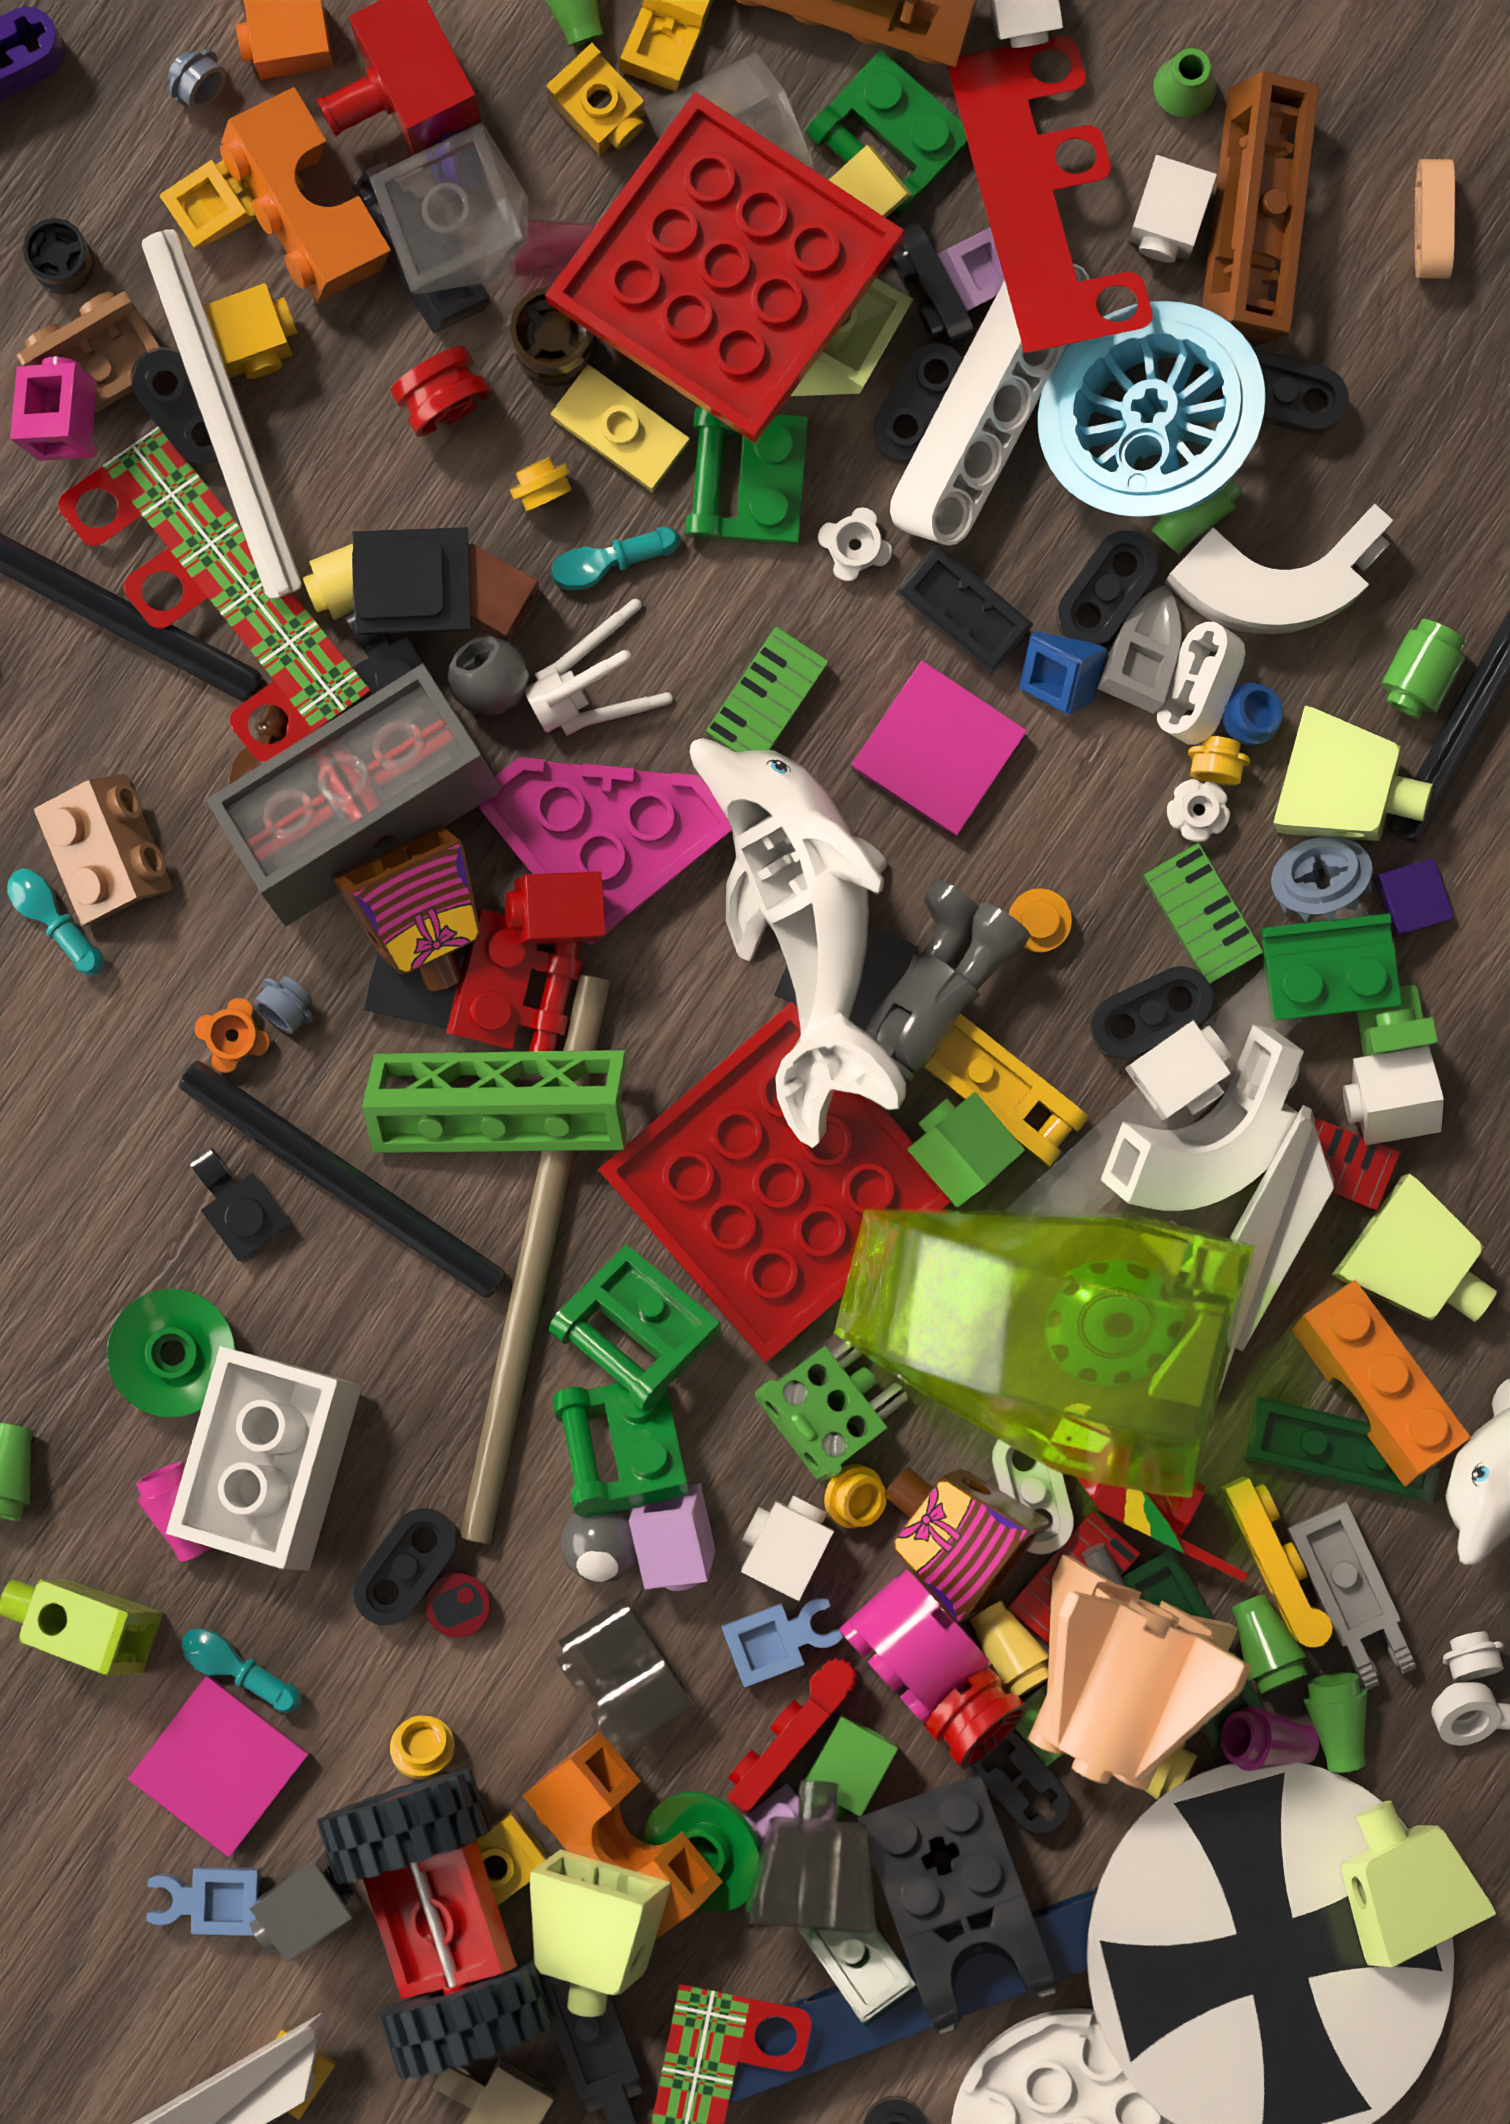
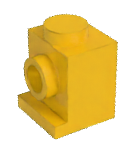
M593 43L546 85L549 104L599 156L612 145L617 150L623 148L635 138L644 126L641 118L646 114L645 101L601 56V52ZM598 90L606 91L612 97L609 105L601 109L594 108L588 103V99Z
M515 1808L490 1826L491 1831L488 1834L474 1840L477 1842L483 1862L487 1857L497 1855L502 1857L507 1863V1873L503 1877L491 1878L488 1876L497 1906L530 1882L531 1871L551 1857Z

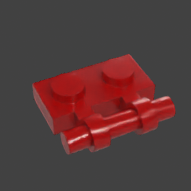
M483 909L476 910L481 932L476 941L467 945L461 969L463 977L457 985L446 1034L505 1049H512L517 1028L521 1026L534 1030L529 1052L555 1051L558 1036L565 1037L569 1017L564 1016L572 980L579 981L583 962L577 960L581 942L555 943L553 954L536 950L538 944L517 945V931L508 929L505 915ZM531 970L547 974L539 1010L523 1006Z

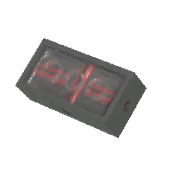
M422 663L205 801L260 893L286 927L340 893L333 881V875L439 825L447 826L501 792L502 788Z

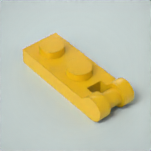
M961 1013L936 1054L923 1067L964 1100L976 1092L1021 1146L1048 1167H1051L1062 1153L1058 1147L1071 1130L1078 1133L1089 1119V1116ZM1037 1102L1052 1113L1038 1132L1023 1120Z
M1243 1476L1221 1486L1220 1489L1285 1626L1295 1640L1301 1644L1313 1648L1322 1646L1332 1635L1333 1627L1331 1620L1326 1613L1310 1606L1298 1581L1308 1577L1307 1572L1292 1542L1283 1546L1279 1542L1271 1522L1280 1519V1516L1266 1486L1261 1484L1254 1488L1250 1478Z

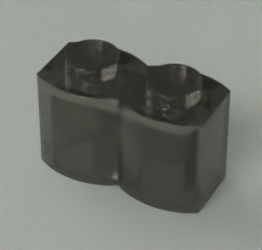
M626 1596L558 1640L564 1651L556 1657L560 1668L576 1690L586 1684L599 1704V1707L591 1711V1714L611 1744L621 1739L626 1747L630 1749L696 1704Z

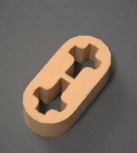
M1419 159L1415 182L1416 277L1422 279H1450L1454 261L1455 234L1454 163L1452 159Z

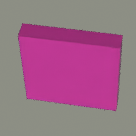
M921 660L852 762L850 768L956 838L1027 730Z
M207 1675L127 1779L227 1857H230L310 1752L212 1676Z

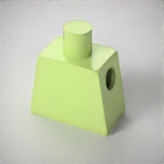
M1305 706L1273 823L1278 833L1287 835L1331 836L1354 840L1379 841L1387 813L1424 821L1433 784L1398 776L1402 760L1401 746L1318 709Z
M1411 1174L1403 1175L1399 1178L1332 1273L1334 1277L1347 1284L1356 1280L1365 1293L1424 1321H1432L1447 1302L1473 1322H1476L1489 1307L1497 1293L1495 1289L1468 1271L1482 1252L1483 1245Z
M1392 1801L1378 1803L1356 1815L1370 1848L1345 1860L1342 1863L1341 1871L1363 1955L1368 1965L1394 1967L1496 1915L1485 1893L1445 1832L1438 1825H1417L1404 1830Z
M560 1849L532 1870L530 1875L535 1966L541 1974L570 1982L567 2007L572 2013L585 2017L600 2016L606 2012L608 1994L620 1995L644 1974L668 1899L671 1882Z

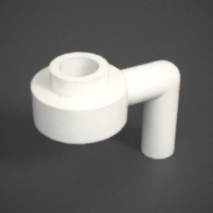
M1458 1682L1452 1684L1441 1693L1432 1706L1431 1714L1441 1738L1452 1745H1469L1479 1742L1492 1734L1496 1729L1510 1730V1704L1496 1703L1490 1688L1481 1683Z

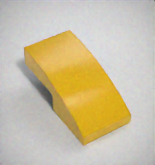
M643 0L638 18L620 57L618 71L677 93L713 0Z
M210 160L159 195L195 250L256 219L252 206V201L255 198L243 179L237 181L232 177L223 161L215 165ZM295 172L296 185L300 191L305 186Z

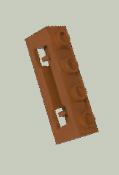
M736 0L747 6L758 7L763 5L791 14L794 19L806 25H825L850 33L855 39L865 44L891 46L909 52L916 59L925 63H944L956 67L966 42L978 0H905V3L900 2V0Z
M1264 70L1228 88L1202 308L1210 310L1231 323L1251 346L1263 344L1286 335L1291 331L1320 86L1319 84ZM1294 129H1296L1295 149L1294 144L1286 141L1287 135ZM1294 150L1293 159L1284 158V156L1292 153ZM1275 261L1281 262L1280 275L1277 270H1274ZM1278 281L1276 302L1268 301L1269 284Z

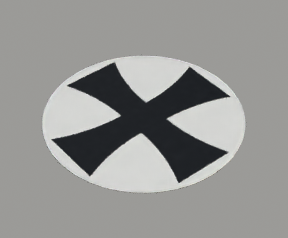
M1234 1763L1206 1771L1185 1781L1183 1784H1179L1145 1811L1125 1834L1107 1865L1093 1903L1088 1931V1979L1094 2011L1109 2050L1127 2080L1144 2100L1173 2124H1372L1386 2114L1405 2095L1421 2074L1434 2051L1450 2004L1454 1976L1453 1937L1394 1967L1370 1966L1367 1964L1359 1940L1341 1866L1345 1860L1370 1848L1356 1815L1382 1801L1362 1786L1339 1774L1304 1763H1294L1254 1771H1244ZM1400 1819L1404 1830H1407V1826Z

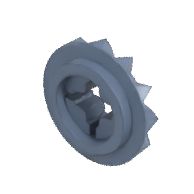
M1317 837L1297 844L1278 860L1272 872L1271 887L1274 897L1279 901L1285 914L1298 912L1306 923L1317 914H1324L1333 922L1337 910L1346 908L1357 911L1359 897L1372 893L1371 877L1374 870L1368 853L1356 842L1342 837ZM1324 868L1325 874L1329 875L1330 886L1321 890L1317 886L1318 870Z

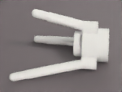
M631 600L558 661L535 673L538 681L527 686L524 692L546 733L562 726L565 734L568 736L588 725L649 711L650 709L672 703L673 696L670 693H662L586 712H579V709L589 704L582 689L631 660V653L627 650H623L603 660L577 676L573 674L572 670L565 673L639 611L642 606L640 600Z

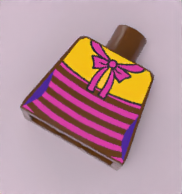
M439 825L332 876L336 887L380 956L398 974H406L419 968L425 985L430 991L449 988L462 979L463 974L454 951L476 941L481 931L464 847L461 840L446 828Z
M907 1467L894 1479L884 1495L910 1518L893 1540L892 1546L894 1551L946 1613L958 1624L976 1616L983 1610L1049 1523L1038 1512L963 1469L943 1475L933 1487L913 1469Z

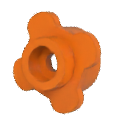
M232 999L228 1003L227 1009L220 1010L213 1016L203 1015L195 1024L196 1036L206 1042L213 1054L212 1066L223 1073L233 1072L238 1062L250 1055H264L270 1046L269 1035L258 1029L252 1018L253 1006L245 999ZM232 1029L238 1032V1039L233 1042L229 1041L226 1037L227 1032Z

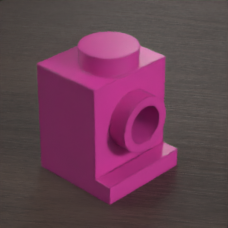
M64 357L45 358L42 360V365L17 366L10 440L38 461L96 458L97 445L92 442L97 380L82 369L77 361Z

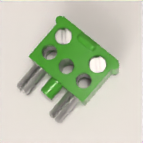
M855 1332L832 1351H829L826 1346L822 1347L779 1381L769 1380L755 1391L756 1401L816 1480L826 1482L838 1475L842 1470L840 1464L887 1429L882 1420L908 1401V1395L905 1391L876 1413L874 1411L903 1387L894 1383L868 1403L863 1395L877 1384L873 1374L867 1368L862 1367L849 1377L843 1370L869 1350L867 1340L837 1362V1357L864 1337L859 1332ZM808 1373L815 1376L817 1386L810 1382ZM827 1398L835 1402L837 1411L829 1407ZM847 1424H850L855 1429L856 1437L848 1432Z

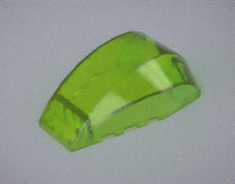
M866 1209L834 1335L942 1406L1056 1472L1148 1493L1191 1498L1257 1245L1131 1212L1085 1213L1064 1211L1011 1212L987 1210Z

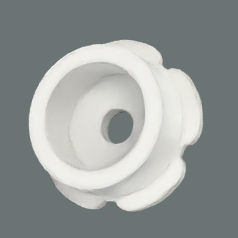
M1191 779L1181 783L1175 789V798L1167 806V817L1171 826L1181 831L1185 839L1194 842L1206 841L1209 839L1210 834H1218L1224 830L1229 822L1230 810L1225 805L1227 795L1218 784L1212 781H1207L1204 784L1200 783L1197 779ZM1194 805H1203L1205 813L1201 816L1195 815L1193 812Z
M1485 1631L1475 1632L1450 1640L1452 1651L1443 1656V1664L1450 1666L1453 1681H1468L1489 1676L1503 1670L1499 1652L1504 1650L1505 1646L1499 1641L1494 1643L1489 1641L1488 1633Z

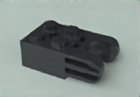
M980 1773L858 1817L927 2014L934 2030L939 2035L955 2030L962 2019L955 1995V1981L958 1971L963 1964L976 1955L991 1953L1000 1955L1011 1962L1018 1971L1028 1994L1042 1998L1056 1993V1981ZM948 1852L949 1856L952 1854L958 1856L951 1860L953 1871L949 1874L939 1875L936 1867L927 1870L928 1865L934 1862V1856L939 1853Z

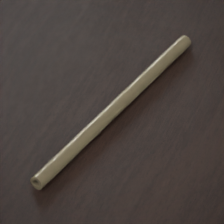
M580 975L563 1051H596L611 981ZM591 1073L583 1075L575 1080L574 1083L578 1086H588ZM574 1151L541 1152L459 1538L485 1544L491 1543Z

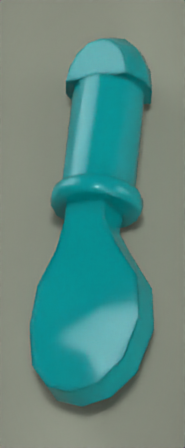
M657 527L656 531L623 541L615 539L612 541V547L610 548L581 547L569 550L558 556L553 562L551 578L556 586L566 590L587 589L596 585L612 566L618 565L620 570H625L628 565L661 555L667 557L673 554L680 545V534L671 527Z
M21 868L15 871L8 880L7 893L13 907L24 917L46 923L48 925L46 935L50 939L54 938L74 962V968L79 973L85 976L101 974L104 969V959L99 948H94L73 923L74 919L70 914H61L55 892L47 880L33 870Z
M206 1628L191 1629L183 1636L181 1648L184 1658L195 1670L208 1676L233 1675L236 1678L235 1685L237 1687H245L274 1705L273 1708L281 1713L294 1712L301 1706V1693L291 1682L287 1684L258 1666L255 1659H249L247 1662L244 1661L236 1653L230 1641L219 1633Z

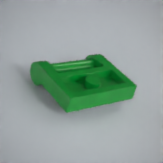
M881 49L832 103L826 106L812 120L804 133L819 147L825 143L847 163L865 147L842 126L852 114L908 164L914 171L904 180L900 177L899 179L912 195L892 212L898 218L918 200L968 145L963 123Z
M702 407L695 408L693 429L699 431L693 514L686 515L685 535L698 539L798 546L808 417L776 415L756 444L743 436L737 518H724L718 516L724 434H742Z
M626 1244L560 1309L549 1325V1332L563 1344L572 1342L630 1391L628 1394L629 1400L642 1411H648L662 1398L668 1386L721 1333V1324L719 1320ZM597 1310L602 1312L657 1359L646 1371L588 1323V1319Z
M620 1383L589 1390L583 1387H568L554 1394L552 1397L555 1418L563 1423L575 1487L570 1491L573 1512L576 1515L591 1517L690 1495L668 1389L657 1404L648 1411H642L629 1400L628 1394L630 1391ZM607 1416L620 1481L611 1483L600 1481L589 1419Z

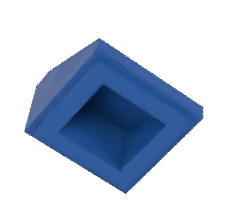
M1036 631L1030 636L1019 689L1070 716L1095 700L1107 649L1095 643Z

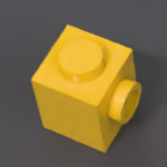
M266 283L204 305L229 378L243 373L246 374L248 379L271 374L283 366L281 359L293 355L287 337L298 332L285 297L273 301Z

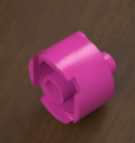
M907 1569L888 1583L838 1629L864 1658L873 1649L877 1652L868 1663L895 1693L905 1685L909 1688L900 1698L925 1726L935 1709L954 1689L960 1692L970 1685L967 1681L970 1676L991 1664L976 1644Z

